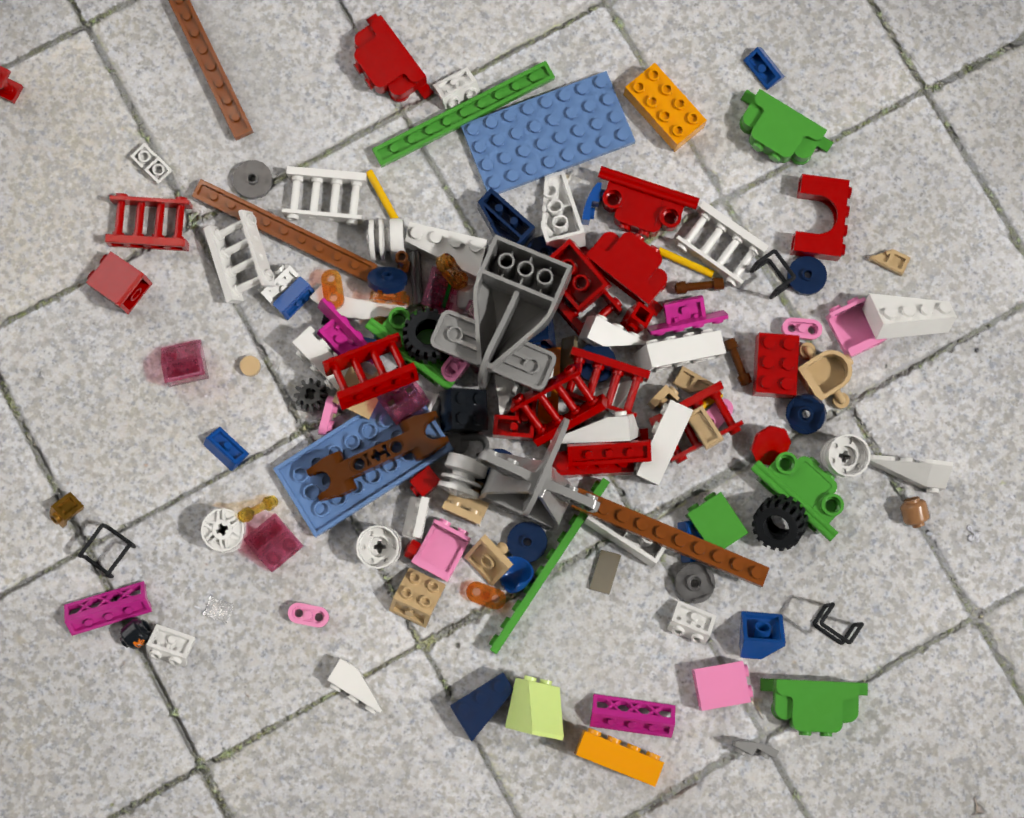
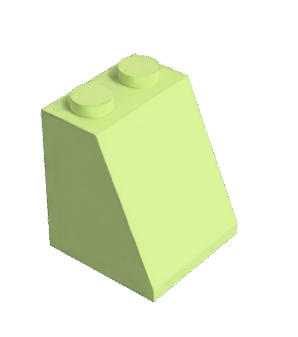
M526 675L524 679L515 678L505 728L531 735L563 740L560 687L552 686V681L540 679L538 683L536 682L537 678Z

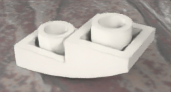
M145 143L130 156L157 184H160L173 171Z

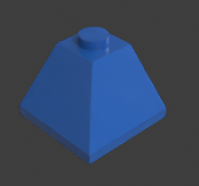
M741 611L740 658L763 659L785 647L786 641L782 614Z

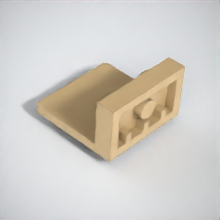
M475 480L481 486L483 485V483ZM472 489L473 491H475V492H477V493L480 492V490ZM449 494L442 506V510L480 527L489 503L480 499H464Z
M409 568L392 599L389 611L426 628L446 585L415 569Z

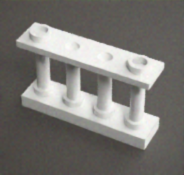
M287 166L286 174L288 179H291L293 182L290 209L282 208V213L287 220L309 219L342 222L348 226L363 224L362 215H357L360 188L367 186V173ZM303 181H311L312 183L310 211L298 210L300 185ZM323 182L332 185L329 212L318 211L320 185ZM342 184L352 187L349 214L337 213L340 186Z
M703 201L697 211L700 218L685 238L678 235L674 243L681 252L689 253L725 278V282L728 285L740 288L744 280L739 277L752 259L758 255L762 257L769 246ZM710 221L716 225V229L701 250H699L691 242L703 225ZM726 232L732 236V241L719 259L715 261L707 254L721 234ZM743 244L748 248V253L732 273L724 267V264L737 246Z
M246 210L238 211L241 220L223 229L211 225L203 228L226 303L238 304L243 302L242 293L259 284L265 287L276 286L274 273L270 269L257 228L256 217L253 212ZM243 228L246 239L227 248L225 236ZM249 246L252 257L233 266L231 255ZM255 265L258 276L239 285L236 277L237 273Z

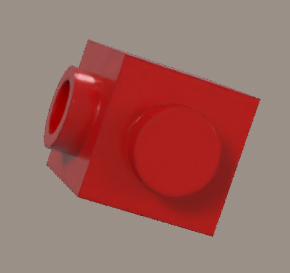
M638 301L628 308L620 324L628 332L638 334L647 328L655 312Z
M428 465L424 470L411 477L410 483L412 486L410 489L416 497L419 495L426 497L438 487L440 479Z

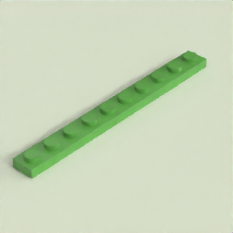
M544 61L372 148V151L382 168L461 128L462 125L483 117L555 80V76L547 62Z
M605 478L601 482L596 480L590 490L593 494L601 497L610 482ZM581 512L579 515H573L568 523L571 526L567 533L565 531L561 533L557 539L560 544L556 550L552 548L546 556L548 562L545 567L540 565L534 574L537 579L533 584L529 582L523 591L526 594L522 601L518 599L513 606L514 614L511 618H505L500 626L503 628L499 636L495 634L491 639L489 645L492 646L490 648L495 654L499 652L588 515Z

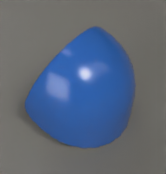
M510 556L507 558L514 565L499 580L503 588L512 594L523 590L529 584L534 571L532 565L524 558Z

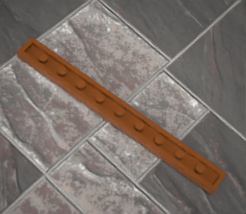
M168 0L235 140L237 141L254 133L190 0Z
M200 179L192 194V198L237 220H241L238 213L239 210L253 212L259 231L366 283L369 272L378 268L377 264Z
M578 488V493L585 495L589 493L598 497L597 501L601 503L600 507L594 513L572 504L570 508L760 588L763 587L769 567Z

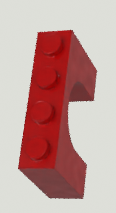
M808 174L801 175L798 182L797 198L824 203L831 210L834 223L831 230L822 234L795 231L792 236L790 255L800 257L812 256L816 259L838 261L841 256H844L846 245L843 244V237H846L848 225H845V218H848L850 212L847 200L850 199L852 187H849L850 180Z

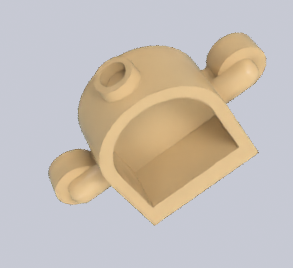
M812 343L802 344L799 348V356L805 360L809 359V361L798 367L797 377L808 394L818 397L821 401L833 395L832 405L836 409L841 410L847 407L850 401L847 394L842 393L840 389L849 382L852 376L851 365H853V360L848 354L844 355L835 350L824 351L816 355V349Z

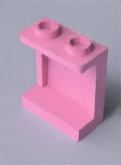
M854 297L847 301L848 305L843 307L837 305L829 310L830 313L825 317L844 355L848 354L851 358L887 340L875 339L862 310L866 301L865 297L861 299Z
M440 518L439 521L434 519L429 532L411 563L448 582L471 538L468 537L469 533L459 527L455 530L450 527V522Z
M743 661L692 669L700 711L751 702L750 698L753 697L751 685L747 684L746 677H749L747 664H744Z

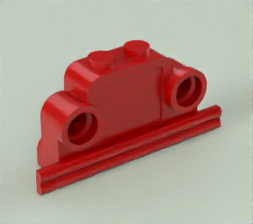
M375 13L366 19L369 25L355 35L356 51L354 57L356 63L353 66L358 74L365 76L366 79L364 81L369 89H374L379 94H384L388 91L390 98L399 103L406 101L409 95L418 90L424 100L433 95V90L427 84L426 75L381 15L377 16Z
M601 166L598 178L609 181L602 197V204L606 211L615 213L613 219L615 225L621 231H633L646 239L655 237L659 233L660 227L664 231L675 230L681 221L684 206L696 210L700 199Z
M606 232L590 250L585 246L580 247L605 278L636 302L640 301L655 312L654 316H657L663 309V306L654 300L665 289L667 284L666 272L659 269L662 262L661 252L654 245L649 246L645 243V239L640 234L625 232L619 238L614 232Z

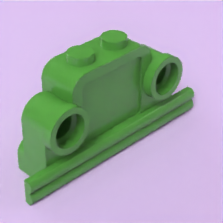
M759 89L756 95L746 90L740 99L749 105L740 119V129L750 135L749 143L754 150L767 154L776 163H787L791 159L796 165H804L809 162L816 147L827 153L834 143L824 137L827 129Z
M396 307L391 310L388 318L382 325L374 318H371L364 326L374 334L375 340L398 332L402 342V347L399 348V351L405 363L410 364L414 362L417 372L436 387L440 385L446 390L455 383V381H447L441 373V367L448 358L446 355L441 362L437 359L436 364H432V361H428V364H423V360L416 362L415 357L411 358L408 355V351L405 350L403 344V327H405L406 320H410V313L407 309ZM424 329L416 337L424 344H431L430 339L434 330Z
M783 452L768 467L758 460L751 468L758 476L756 480L773 495L777 494L779 497L781 494H785L786 498L792 496L794 497L793 501L796 502L798 500L801 503L799 506L806 509L804 514H808V520L806 521L808 522V527L814 533H821L826 539L831 541L838 534V531L829 523L844 509L843 499L839 495L834 494L837 490V483L834 481L835 477L827 470L824 472L819 467L820 463L813 457L803 456L797 459L794 454Z
M760 678V691H773V702L771 704L773 716L779 720L789 719L790 727L799 731V735L811 736V732H820V736L832 737V733L839 732L842 729L843 723L856 720L859 712V695L868 696V683Z

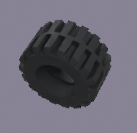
M425 308V312H422L421 309L417 310V315L412 313L410 320H406L405 327H403L404 348L408 351V355L411 358L415 357L416 362L423 360V364H428V361L436 364L437 359L441 362L444 360L445 355L448 357L447 354L434 349L431 344L420 342L416 337L424 329H435L441 314H438L437 309H434L433 312L430 311V308Z
M777 494L772 495L771 498L765 499L753 515L754 520L752 521V527L755 528L752 531L758 535L756 539L759 542H764L763 546L767 547L768 545L774 551L776 548L779 551H784L785 548L789 550L799 542L808 527V522H806L808 514H804L806 509L799 506L801 503L798 500L796 502L793 501L794 497L789 496L786 498L785 494H781L779 497ZM771 516L783 518L788 523L789 529L777 527L773 523Z

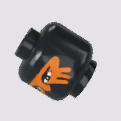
M133 619L121 628L120 641L126 648L130 647L137 650L148 642L152 629L144 619Z

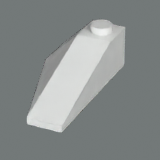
M564 170L546 175L541 230L546 245L559 248L568 239H571L579 248L586 246L585 231Z
M615 411V415L565 434L561 444L631 441L640 436V431L634 414H627V411Z
M870 455L869 462L870 465L918 488L927 489V493L938 494L939 491L946 489L953 468V462L926 459V461H919L918 463L913 458H899V461H896L893 456Z

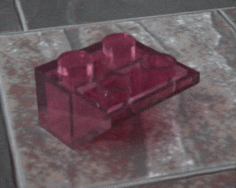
M201 339L161 348V366L164 381L169 387L209 379Z
M276 513L243 539L272 573L304 547Z

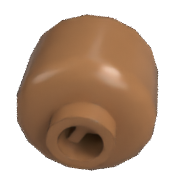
M918 496L905 499L904 503L900 506L904 523L912 525L913 528L924 526V522L930 518L926 501Z

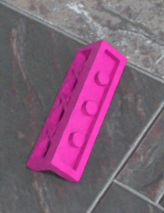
M144 581L64 605L65 624L72 636L152 612ZM141 590V594L131 596L134 591ZM120 596L117 601L111 602L114 597ZM100 602L97 607L91 608L94 603ZM80 608L77 613L71 614V610Z
M593 694L589 726L672 738L675 727L676 705ZM597 702L606 703L609 707L599 708L597 707ZM618 706H627L629 710L621 711ZM646 708L650 713L642 714L638 710ZM659 712H670V717H663Z

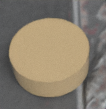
M246 356L240 362V369L244 375L253 377L260 372L261 364L256 357Z

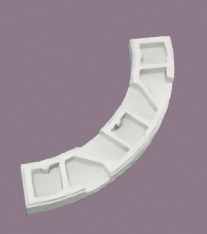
M407 282V286H405L403 291L376 299L349 298L336 293L324 283L309 297L317 305L322 298H325L334 304L341 316L343 315L347 319L368 321L371 318L375 320L387 318L392 309L396 307L408 309L413 305L412 285Z

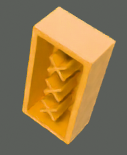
M656 63L652 64L625 86L623 95L674 152L704 128L707 120Z
M588 728V731L582 730L574 751L575 755L654 787L656 786L664 762L660 761L661 756L649 751L643 754L640 752L641 748L627 743V746H623L620 744L621 740L609 735L607 739L601 737V732L592 728Z

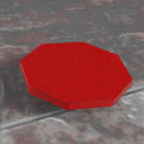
M769 425L756 433L750 450L756 462L759 460L765 465H770L779 454L788 452L791 440L785 428Z

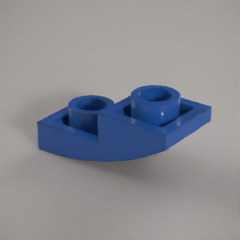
M597 182L587 198L582 215V225H589L590 219L594 220L595 208L593 207H599L600 201H603L602 197L605 189H601V182Z

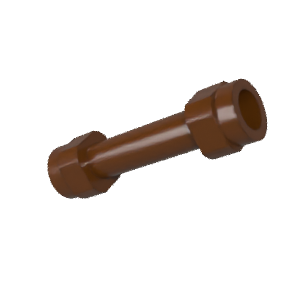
M398 251L395 255V261L398 264L397 268L407 274L410 271L409 256L405 251Z
M719 277L705 282H675V292L680 295L686 294L687 291L724 290V280Z
M735 338L724 341L725 350L730 353L739 375L737 379L741 387L752 383L749 373H746L737 351L739 346Z

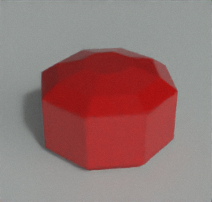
M414 539L411 540L405 547L404 556L412 560L417 554L421 543Z

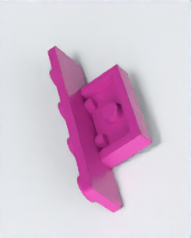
M702 295L663 303L666 322L647 326V331L650 335L662 336L665 332H681L687 327L700 328L704 324L711 322L712 324H719L723 320L728 319V314L724 310L706 314Z
M325 298L320 300L318 309L330 321L319 329L317 334L335 353L340 355L367 344L362 333L355 330L345 316L340 315L332 302L327 301Z

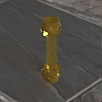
M274 495L267 496L261 503L251 508L245 507L239 511L238 519L243 523L249 522L253 519L254 515L264 510L270 511L278 505V499Z

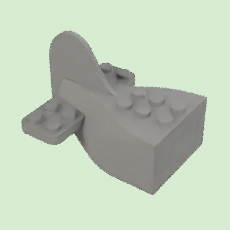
M495 234L474 284V319L452 310H445L442 312L431 336L430 342L432 347L479 367L478 384L480 388L485 389L493 374H496L534 391H542L546 387L554 369L556 356L553 352L528 341L543 331L554 317L571 280L572 265Z
M565 417L561 421L542 460H536L529 456L523 458L511 454L498 453L491 449L481 451L476 460L490 467L482 489L479 492L478 499L529 522H533L547 530L553 531L558 529L568 504L575 505L591 513L597 512L601 504L597 501L598 497L592 494L578 493L579 489L572 486L553 467V462L570 421Z

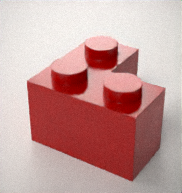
M537 399L528 404L535 415ZM521 408L515 411V416L495 414L493 438L533 441L534 426Z

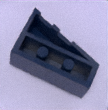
M492 188L478 201L477 209L493 237L496 234L524 245L534 235L535 226Z
M503 672L450 705L471 742L513 692V687Z

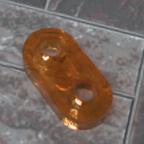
M444 253L436 258L438 270L452 288L461 290L467 286L468 276L456 263L453 256Z
M329 269L321 276L323 297L327 301L332 302L337 310L343 306L345 301L342 278L338 271ZM333 276L335 279L333 282H329L328 277ZM331 296H337V300L331 301Z
M378 290V292H370L369 301L407 306L409 305L410 296L406 295V291L395 294H383L382 291Z
M472 582L467 587L466 594L472 602L494 610H498L505 605L506 596L503 591L481 582ZM479 588L481 591L480 595H473V589ZM494 595L499 596L500 601L498 603L492 601Z

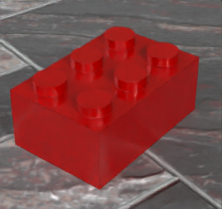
M568 239L550 255L552 258L572 265L571 280L564 295L578 312H583L612 287L573 240Z
M758 333L755 338L752 396L793 399L796 396L800 336Z

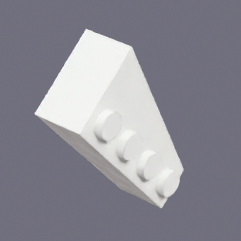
M409 222L405 238L407 248L413 251L417 250L421 255L431 258L439 264L471 278L473 281L476 280L488 246L487 239Z
M869 293L862 308L875 339L948 333L957 318L950 302Z
M309 326L292 342L298 350L296 355L303 362L307 360L312 365L309 368L315 375L319 376L321 374L326 379L323 383L331 391L333 389L338 391L339 386L334 375L326 376L322 364L323 361L330 357L338 356V354L333 353L328 344L322 338H319L315 330ZM349 368L341 371L343 377H345Z
M706 329L697 335L694 332L682 335L683 337L681 338L669 336L660 342L657 339L649 340L645 346L634 353L636 365L649 371L655 369L657 373L671 368L672 365L678 368L690 364V361H693V364L720 358L726 354L721 331Z
M670 400L668 404L664 403L660 414L663 416L660 422H655L651 431L654 433L651 439L652 461L637 462L634 468L636 476L655 485L660 484L693 412L692 409L673 400Z
M589 515L584 524L650 567H654L666 549Z

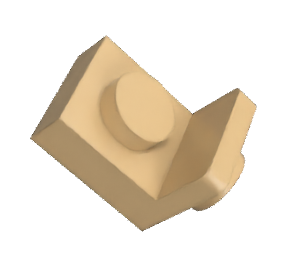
M665 385L647 405L652 410L656 406L661 408L668 400L666 396L678 402L680 400L679 392L674 387Z

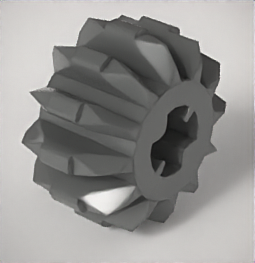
M309 378V384L302 380L303 387H295L300 392L294 394V398L298 399L295 402L296 405H302V411H305L308 406L310 413H313L315 406L320 411L321 407L319 404L325 405L326 402L322 398H327L329 395L324 392L327 389L326 386H320V380H317L315 384L312 378ZM309 392H312L314 394V399L311 400L310 398H308Z

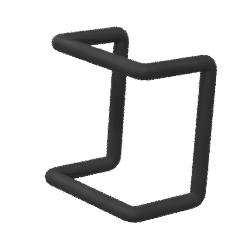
M775 249L758 259L750 269V273H753L766 263H769L783 281L781 285L774 289L769 299H773L789 287V283L796 278L794 272ZM775 254L791 275V278L786 280L768 257Z
M102 523L79 552L78 557L91 563L102 571L107 578H113L112 571L129 548H136V545L109 525ZM102 528L108 529L127 543V546L108 571L87 555H84Z
M835 603L824 604L812 622L813 627L840 645L844 643L852 644L864 623H853L845 636H842L824 623L834 608ZM829 607L820 620V625L822 626L820 627L819 625H817V622L826 610V608ZM857 627V629L851 636L850 640H848V637L850 636L854 628Z

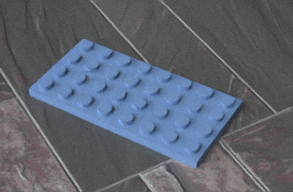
M607 71L472 120L461 126L486 192L492 188L498 194L635 144L634 136Z
M400 387L401 389L395 390L397 394L403 391L402 387ZM415 387L411 393L389 408L386 399L382 398L378 401L369 420L357 414L273 468L314 537L317 538L454 450L452 445L448 443L434 455L420 461H415L412 453H409L355 478L357 490L343 497L323 502L319 501L317 496L329 488L331 483L330 477L327 473L308 476L306 470L332 453L341 451L346 460L402 434L399 426L400 422L414 415L430 412ZM393 392L394 394L390 393L387 396H389L390 399H392L396 396V392ZM436 420L427 425L425 431L428 438L438 439L445 437ZM398 442L392 446L394 453H398L402 449L401 443ZM376 452V457L374 459L380 461V456L383 454ZM358 460L355 463L356 470H361L364 467L363 460Z

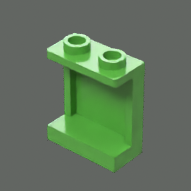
M712 492L704 498L706 502L700 506L696 503L687 509L689 513L685 516L687 519L689 518L701 538L725 549L748 534V531L722 492L717 495L715 492Z

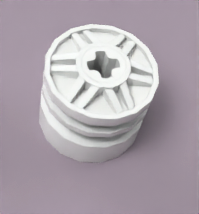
M390 218L389 228H385L383 219H379V228H376L374 219H369L366 237L367 250L371 261L377 260V252H380L381 261L385 260L386 252H390L392 261L395 260V255L398 251L406 252L404 218Z
M844 434L829 439L820 451V463L823 470L829 471L835 478H849L862 474L870 462V450L867 443L861 437L854 434ZM839 454H842V456L845 457V460L842 461V458L839 457Z
M449 452L444 466L452 470V473H442L441 477L449 481L440 480L437 486L451 495L464 499L478 500L480 494L472 489L481 490L482 486L475 482V479H485L489 467L477 462L474 458Z
M221 508L207 514L202 522L201 535L206 545L220 553L230 554L239 551L247 543L249 527L244 517L233 510ZM222 526L228 528V530L225 531V535L219 533V531L222 530Z
M381 525L368 527L361 532L357 539V556L363 564L370 568L381 569L390 567L398 561L402 554L403 545L401 537L390 527ZM380 541L386 546L385 549H382V553H380L379 549H376V545H379Z

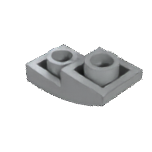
M733 741L732 743L736 747L735 751L745 757L747 754L753 756L756 749L759 750L757 754L766 759H769L770 756L776 758L779 753L778 750L756 742Z

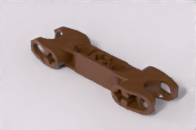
M432 411L421 415H414L400 422L399 426L402 434L346 460L342 452L338 451L322 458L315 465L307 469L308 476L327 473L330 477L331 483L329 488L317 496L319 501L323 502L343 497L357 490L355 478L409 453H412L415 461H420L434 455L438 450L450 443L447 436L438 439H430L426 436L425 430L427 425L439 417L437 412ZM397 442L401 443V451L394 453L392 446ZM376 452L383 454L380 456V461L374 459L376 457ZM358 460L364 461V467L361 470L355 469V463Z

